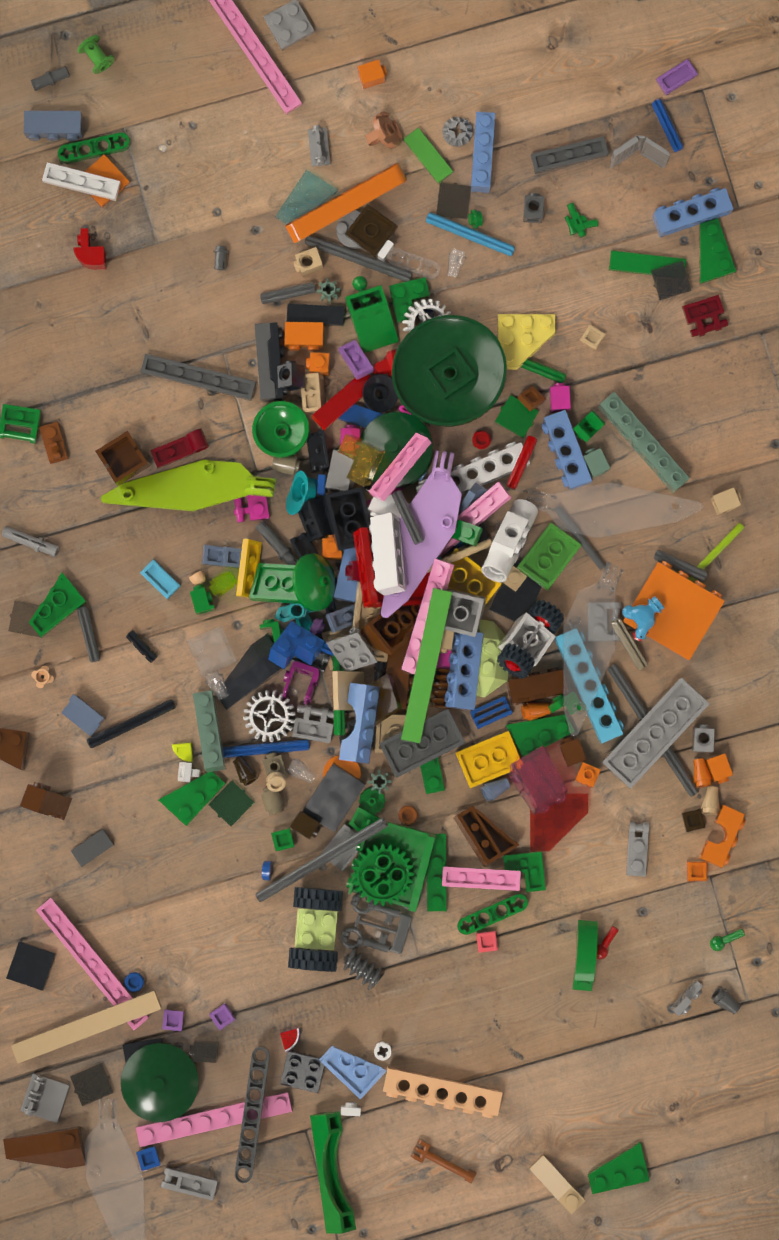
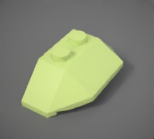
M481 620L477 632L483 633L476 697H486L508 681V671H504L503 667L499 666L500 663L497 662V657L502 651L498 646L506 635L493 621Z

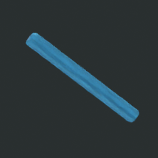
M429 212L426 222L508 256H512L515 247L511 244Z

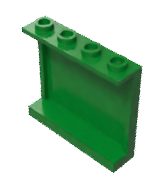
M369 817L367 821H363L361 830L379 819ZM387 821L388 827L359 843L356 851L366 854L365 847L372 850L373 844H375L377 848H380L381 842H383L385 848L391 843L392 849L398 846L399 852L405 851L404 857L409 856L410 861L408 863L413 865L409 869L414 872L413 876H409L413 883H407L410 890L404 889L405 897L399 895V902L394 898L392 903L407 907L409 911L416 912L436 835ZM380 857L378 864H385L387 857ZM353 859L352 865H358V863ZM394 870L391 876L397 878L401 871ZM367 871L364 874V878H371L373 871ZM381 871V872L379 873L380 876H383V877L386 876L385 872L383 873V872ZM349 876L346 886L349 888L348 894H352V892L358 894L360 892L355 891L358 885L352 884V881L356 878ZM387 884L379 885L378 891H385Z

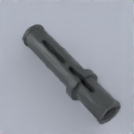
M265 521L260 522L255 529L276 551L278 558L282 559L287 565H296L298 559L291 552V548L281 541Z

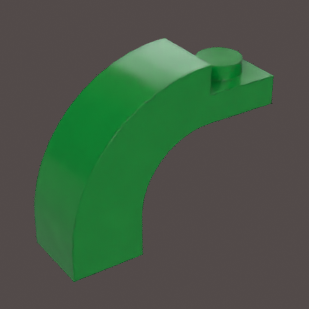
M578 920L572 990L592 991L596 968L598 921Z

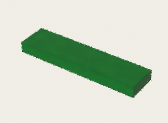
M611 251L609 271L654 275L655 272H658L656 276H660L662 274L661 270L665 268L664 271L666 272V269L670 266V268L673 267L678 272L675 275L670 270L664 276L669 275L670 278H673L672 276L676 277L678 274L681 277L683 275L684 278L687 259Z

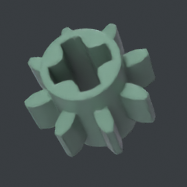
M327 278L324 284L319 282L321 289L317 290V294H322L321 301L326 299L330 304L331 299L335 298L338 300L336 293L340 292V288H335L337 281L331 283ZM328 287L331 289V294L326 292Z
M378 770V775L376 776L371 773L373 780L368 781L369 784H373L371 791H374L375 788L378 789L379 794H381V789L383 788L388 791L389 789L386 784L392 782L391 780H386L388 773H385L384 776L381 775L380 770ZM379 776L382 780H385V784H382L380 788L377 784H374V780H377Z

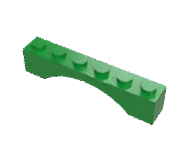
M340 1111L310 1115L326 1234H343L356 1230L354 1210L343 1193L337 1171V1148L343 1132Z

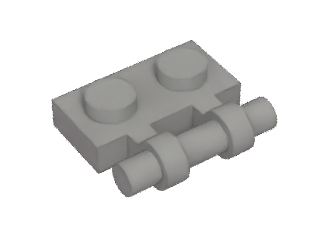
M309 704L306 706L298 705L297 712L304 713L303 719L295 718L292 737L330 743L334 724L326 723L327 718L334 719L333 711L325 707L323 709L315 708ZM310 715L321 716L320 722L309 720Z

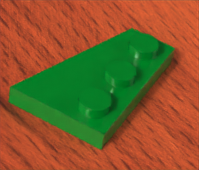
M718 218L700 224L699 285L736 273Z
M62 572L43 603L40 604L29 621V624L41 638L86 603Z
M566 714L505 725L523 759L574 732Z
M208 772L158 801L187 826L226 783L214 772Z

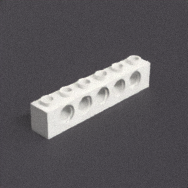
M512 442L506 445V449L502 451L496 449L489 452L488 457L482 459L480 456L472 459L469 465L464 466L461 464L454 467L451 477L459 479L460 484L457 488L460 493L465 494L469 492L475 483L484 486L511 474L522 451V443ZM505 455L510 456L512 463L504 464L502 457ZM492 463L495 469L492 472H488L485 470L484 465ZM474 470L478 476L475 479H469L467 472ZM427 479L418 483L419 486L416 487L417 493Z

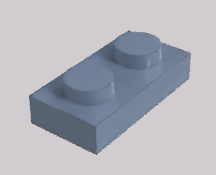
M355 604L325 615L332 633L353 625Z

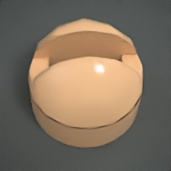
M201 570L191 575L189 579L196 586L202 585L205 582V574Z

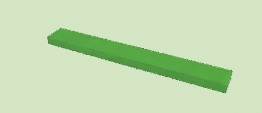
M438 588L432 589L401 740L416 743L421 741L452 591Z

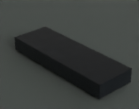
M287 304L286 322H323L325 326H343L344 306Z

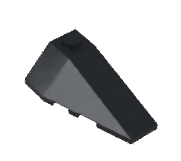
M267 634L249 647L215 694L226 710L283 670V668L268 660L273 642Z

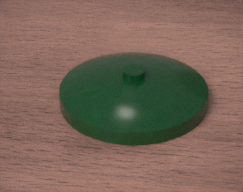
M403 412L386 413L371 421L361 434L358 452L359 463L365 474L376 483L414 434L418 433L427 437L431 444L395 488L406 487L417 482L429 469L434 455V443L427 427L415 416Z
M153 1043L137 1050L126 1062L121 1075V1092L127 1106L137 1116L151 1122H167L183 1115L193 1104L199 1089V1075L191 1057L181 1048L168 1043Z

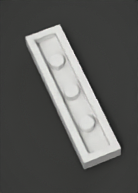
M48 162L42 178L44 183L114 201L117 199L121 184L118 180Z

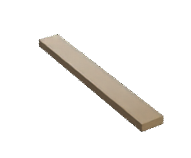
M156 990L12 1044L11 1047L17 1063H21L162 1009Z

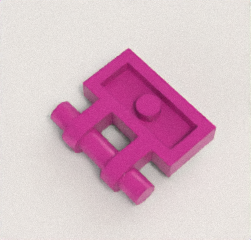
M245 496L248 501L247 508H243L241 498L234 499V515L237 517V523L245 522L244 515L250 514V521L270 519L267 497Z

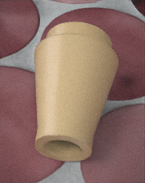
M707 787L701 806L703 814L710 816L718 815V811H720L718 787Z

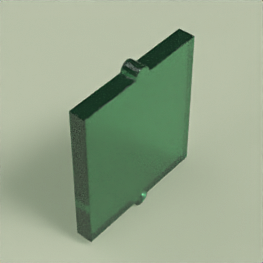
M231 781L208 805L218 814L219 818L224 819L232 827L255 802L245 794V790H241Z

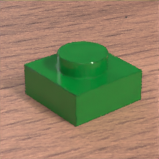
M290 828L271 833L276 852L295 847Z

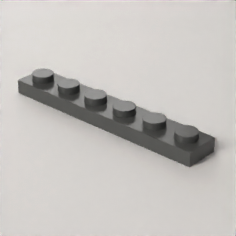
M145 354L140 371L142 374L249 401L252 400L256 381Z

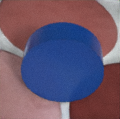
M264 861L262 879L270 881L273 872V862Z
M133 972L125 978V987L131 992H138L144 986L145 981L140 973Z

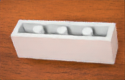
M392 512L370 517L369 531L372 535L371 550L374 556L372 566L375 571L374 587L384 596L406 591L400 519Z

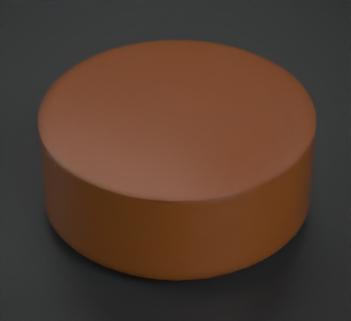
M404 806L399 810L398 818L405 825L413 824L417 819V811L412 806Z

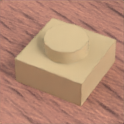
M513 566L506 581L502 583L516 592L527 576Z

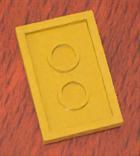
M509 731L455 753L469 788L523 767Z

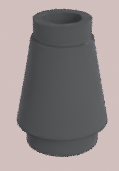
M719 987L711 997L714 1004L731 1012L733 1015L741 1007L726 988Z

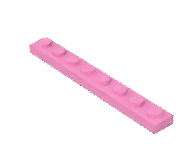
M209 0L285 114L287 115L301 106L302 102L232 0Z
M50 898L36 910L113 1006L133 999L132 995L53 898ZM145 1015L127 1023L134 1031L149 1019V1016Z
M289 1093L276 1094L264 1097L261 1119L292 1112ZM245 1102L181 1116L167 1122H156L138 1126L136 1131L140 1147L241 1124ZM255 1109L248 1110L247 1115L250 1119L258 1117Z

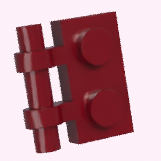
M719 294L682 306L687 325L694 323L696 325V329L690 330L691 337L705 336V333L714 330L717 332L722 330L723 327L728 326L727 319L719 320L718 315L725 313ZM712 319L713 323L703 326V320Z

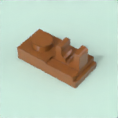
M58 422L39 427L50 464L69 459Z

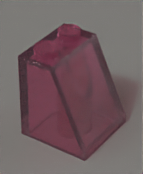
M544 745L510 765L509 778L534 815L537 813L542 814L550 808V805L554 803L559 804L566 799L568 789Z

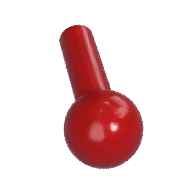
M612 926L602 943L597 945L596 959L602 960L607 957V948L619 931L617 927Z

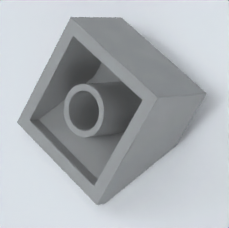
M447 589L452 591L444 630L476 637L487 597Z

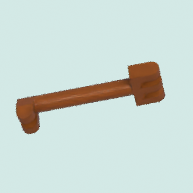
M421 1139L418 1140L417 1143L424 1147L421 1149L415 1146L414 1150L419 1152L420 1155L412 1153L410 1157L421 1163L427 1158L465 1178V1181L472 1184L477 1172L471 1169L466 1171L430 1152L431 1144Z

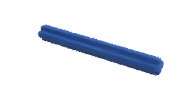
M306 739L223 747L224 757L228 758L272 754L275 752L309 750L310 745L309 740Z

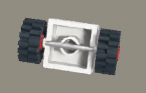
M537 600L528 613L516 619L498 646L502 651L497 657V662L500 663L499 666L503 667L504 671H508L509 675L513 674L514 677L517 678L518 676L521 679L526 678L531 669L538 664L556 637L554 634L564 621V615L560 613V609H556L557 606H552L550 602L546 603L545 600Z

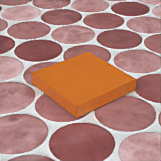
M105 155L100 157L85 171L90 174L120 181L118 193L130 184L129 180ZM90 195L102 208L111 201L110 199Z

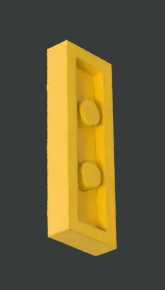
M243 539L236 596L249 598L256 569L260 561L262 542Z

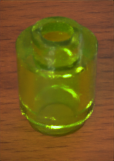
M229 570L210 580L211 585L208 588L214 596L218 594L221 597L233 589L234 585L238 582Z

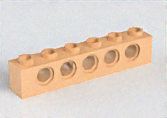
M392 1067L387 1068L383 1092H387L386 1096L397 1098L398 1095L406 1096L405 1100L417 1102V1099L425 1100L424 1104L436 1106V1103L444 1104L443 1108L455 1110V1107L463 1108L462 1112L474 1114V1111L482 1113L481 1116L493 1118V1115L498 1116L503 1093L496 1089ZM401 1080L409 1082L410 1086L407 1090L399 1088L398 1084ZM426 1084L429 1087L428 1092L420 1094L417 1090L419 1085ZM445 1088L448 1091V1095L445 1098H439L436 1094L438 1089ZM459 1092H464L467 1095V1099L464 1102L456 1100V1095ZM478 1096H483L486 1099V1103L483 1106L475 1104V1099Z

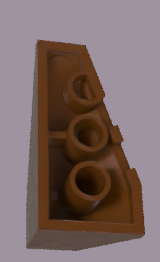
M421 605L401 606L388 618H384L379 614L367 623L360 633L371 647L391 655L407 642L414 629Z
M81 1126L3 1139L6 1159L66 1169L86 1165Z

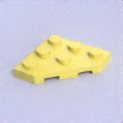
M498 314V340L504 350L507 370L519 369L529 357H532L547 340H550L555 335V314Z

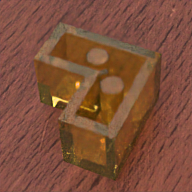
M345 434L338 450L339 453L354 460L346 478L362 486H370L385 451L353 434Z

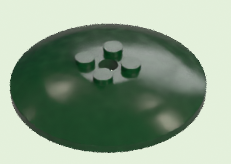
M458 315L438 316L417 325L401 341L392 364V381L402 405L417 419L442 427L464 425L487 413L499 399L507 376L504 350L493 332L474 319ZM449 369L456 371L452 378L445 376L446 371Z

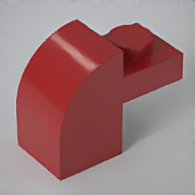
M80 228V234H77V243L81 247H73L76 258L81 265L88 269H106V250L104 246L91 247L89 229Z

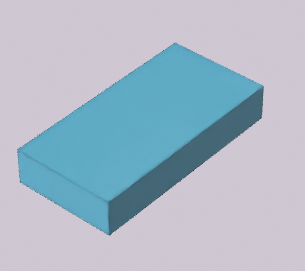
M154 559L140 572L167 600L181 587Z

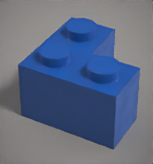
M291 621L271 647L268 660L285 669L293 657L296 656L311 666L321 653L324 640Z

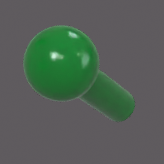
M740 929L724 937L714 936L710 940V947L714 951H721L724 949L725 944L745 936V932L743 929Z

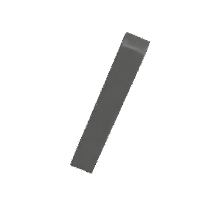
M265 1046L256 1047L251 1056L235 1167V1178L240 1183L249 1182L254 1172L270 1061V1051ZM258 1050L265 1051V1060H258L256 1058ZM261 1070L264 1075L263 1078L256 1080L253 1077V1071ZM251 1090H259L261 1097L256 1100L251 1098ZM255 1109L258 1117L250 1119L247 1115L248 1110ZM252 1129L255 1132V1137L252 1139L247 1138L244 1134L245 1130ZM250 1149L252 1157L244 1158L242 1150ZM242 1168L247 1169L249 1177L242 1178L239 1175V1170Z

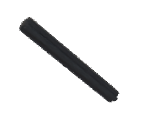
M169 699L88 738L87 743L90 748L99 746L175 709V703L172 699Z

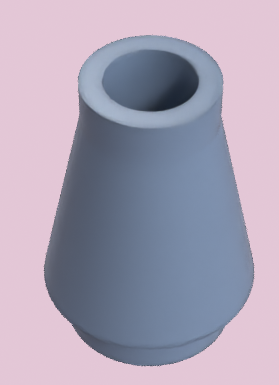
M507 778L485 783L480 789L483 797L488 802L490 800L494 801L511 786Z

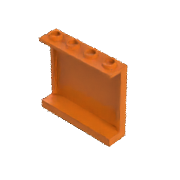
M662 561V563L657 562L632 606L648 605V600L655 596L665 608L661 610V613L655 612V624L648 630L646 636L685 659L690 660L725 602L721 599L723 595L715 590L712 592L705 590L706 585L698 580L693 583L688 580L689 575L681 570L676 573L671 570L673 566L665 561ZM624 617V623L637 629V624L634 620Z

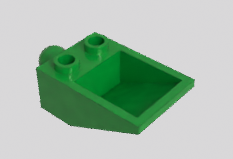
M357 276L354 278L352 285L359 292L346 296L345 302L363 353H367L399 342L382 285L366 290L368 284L366 278ZM373 297L378 298V302L372 303L371 299ZM359 303L360 308L354 309L353 305Z

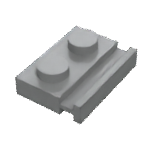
M344 824L322 853L356 833ZM357 845L329 862L343 872L358 853L356 851Z

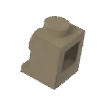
M276 752L265 755L266 759L262 761L266 775L280 772L285 778H288L282 755L277 756ZM273 763L278 765L275 771L271 769V764Z

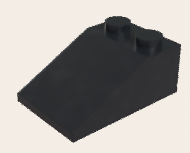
M363 487L326 494L323 497L326 516L338 551L355 548L353 533L356 530L366 527L369 530L371 521Z

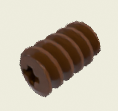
M436 668L435 672L439 675H435L434 679L438 682L433 683L432 687L437 690L431 691L435 698L430 699V702L434 705L429 707L453 709L445 707V694L448 689L447 675L450 670Z

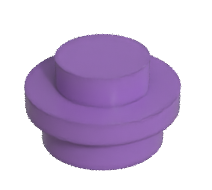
M315 618L309 630L315 636L317 633L321 635L326 625L323 623L324 619Z

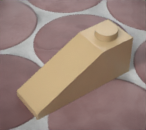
M544 1155L529 1168L571 1215L586 1201Z

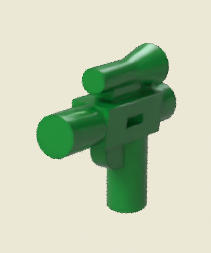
M574 203L567 205L570 217L566 216L565 220L569 227L570 236L578 233L579 237L582 238L587 235L585 232L586 228L598 227L597 219L587 221L585 216H579Z

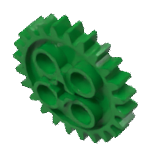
M383 842L380 843V848H377L375 844H373L372 850L365 847L367 853L359 852L362 858H355L354 860L358 865H352V869L356 871L351 873V876L356 878L352 881V884L358 885L355 891H361L359 895L361 898L367 896L366 901L368 903L373 899L374 905H377L378 901H380L382 906L385 905V901L392 905V899L394 898L399 902V895L406 896L403 892L404 889L410 890L407 883H413V880L409 878V876L414 875V872L409 870L413 867L412 863H408L410 861L409 856L404 857L405 851L399 852L398 846L392 849L391 843L386 848ZM380 857H387L385 864H378ZM394 870L401 871L397 878L391 876ZM367 871H373L371 878H364V874ZM381 871H382L383 873L385 872L386 876H385V877L380 876L379 873H380ZM387 884L385 891H378L379 885Z

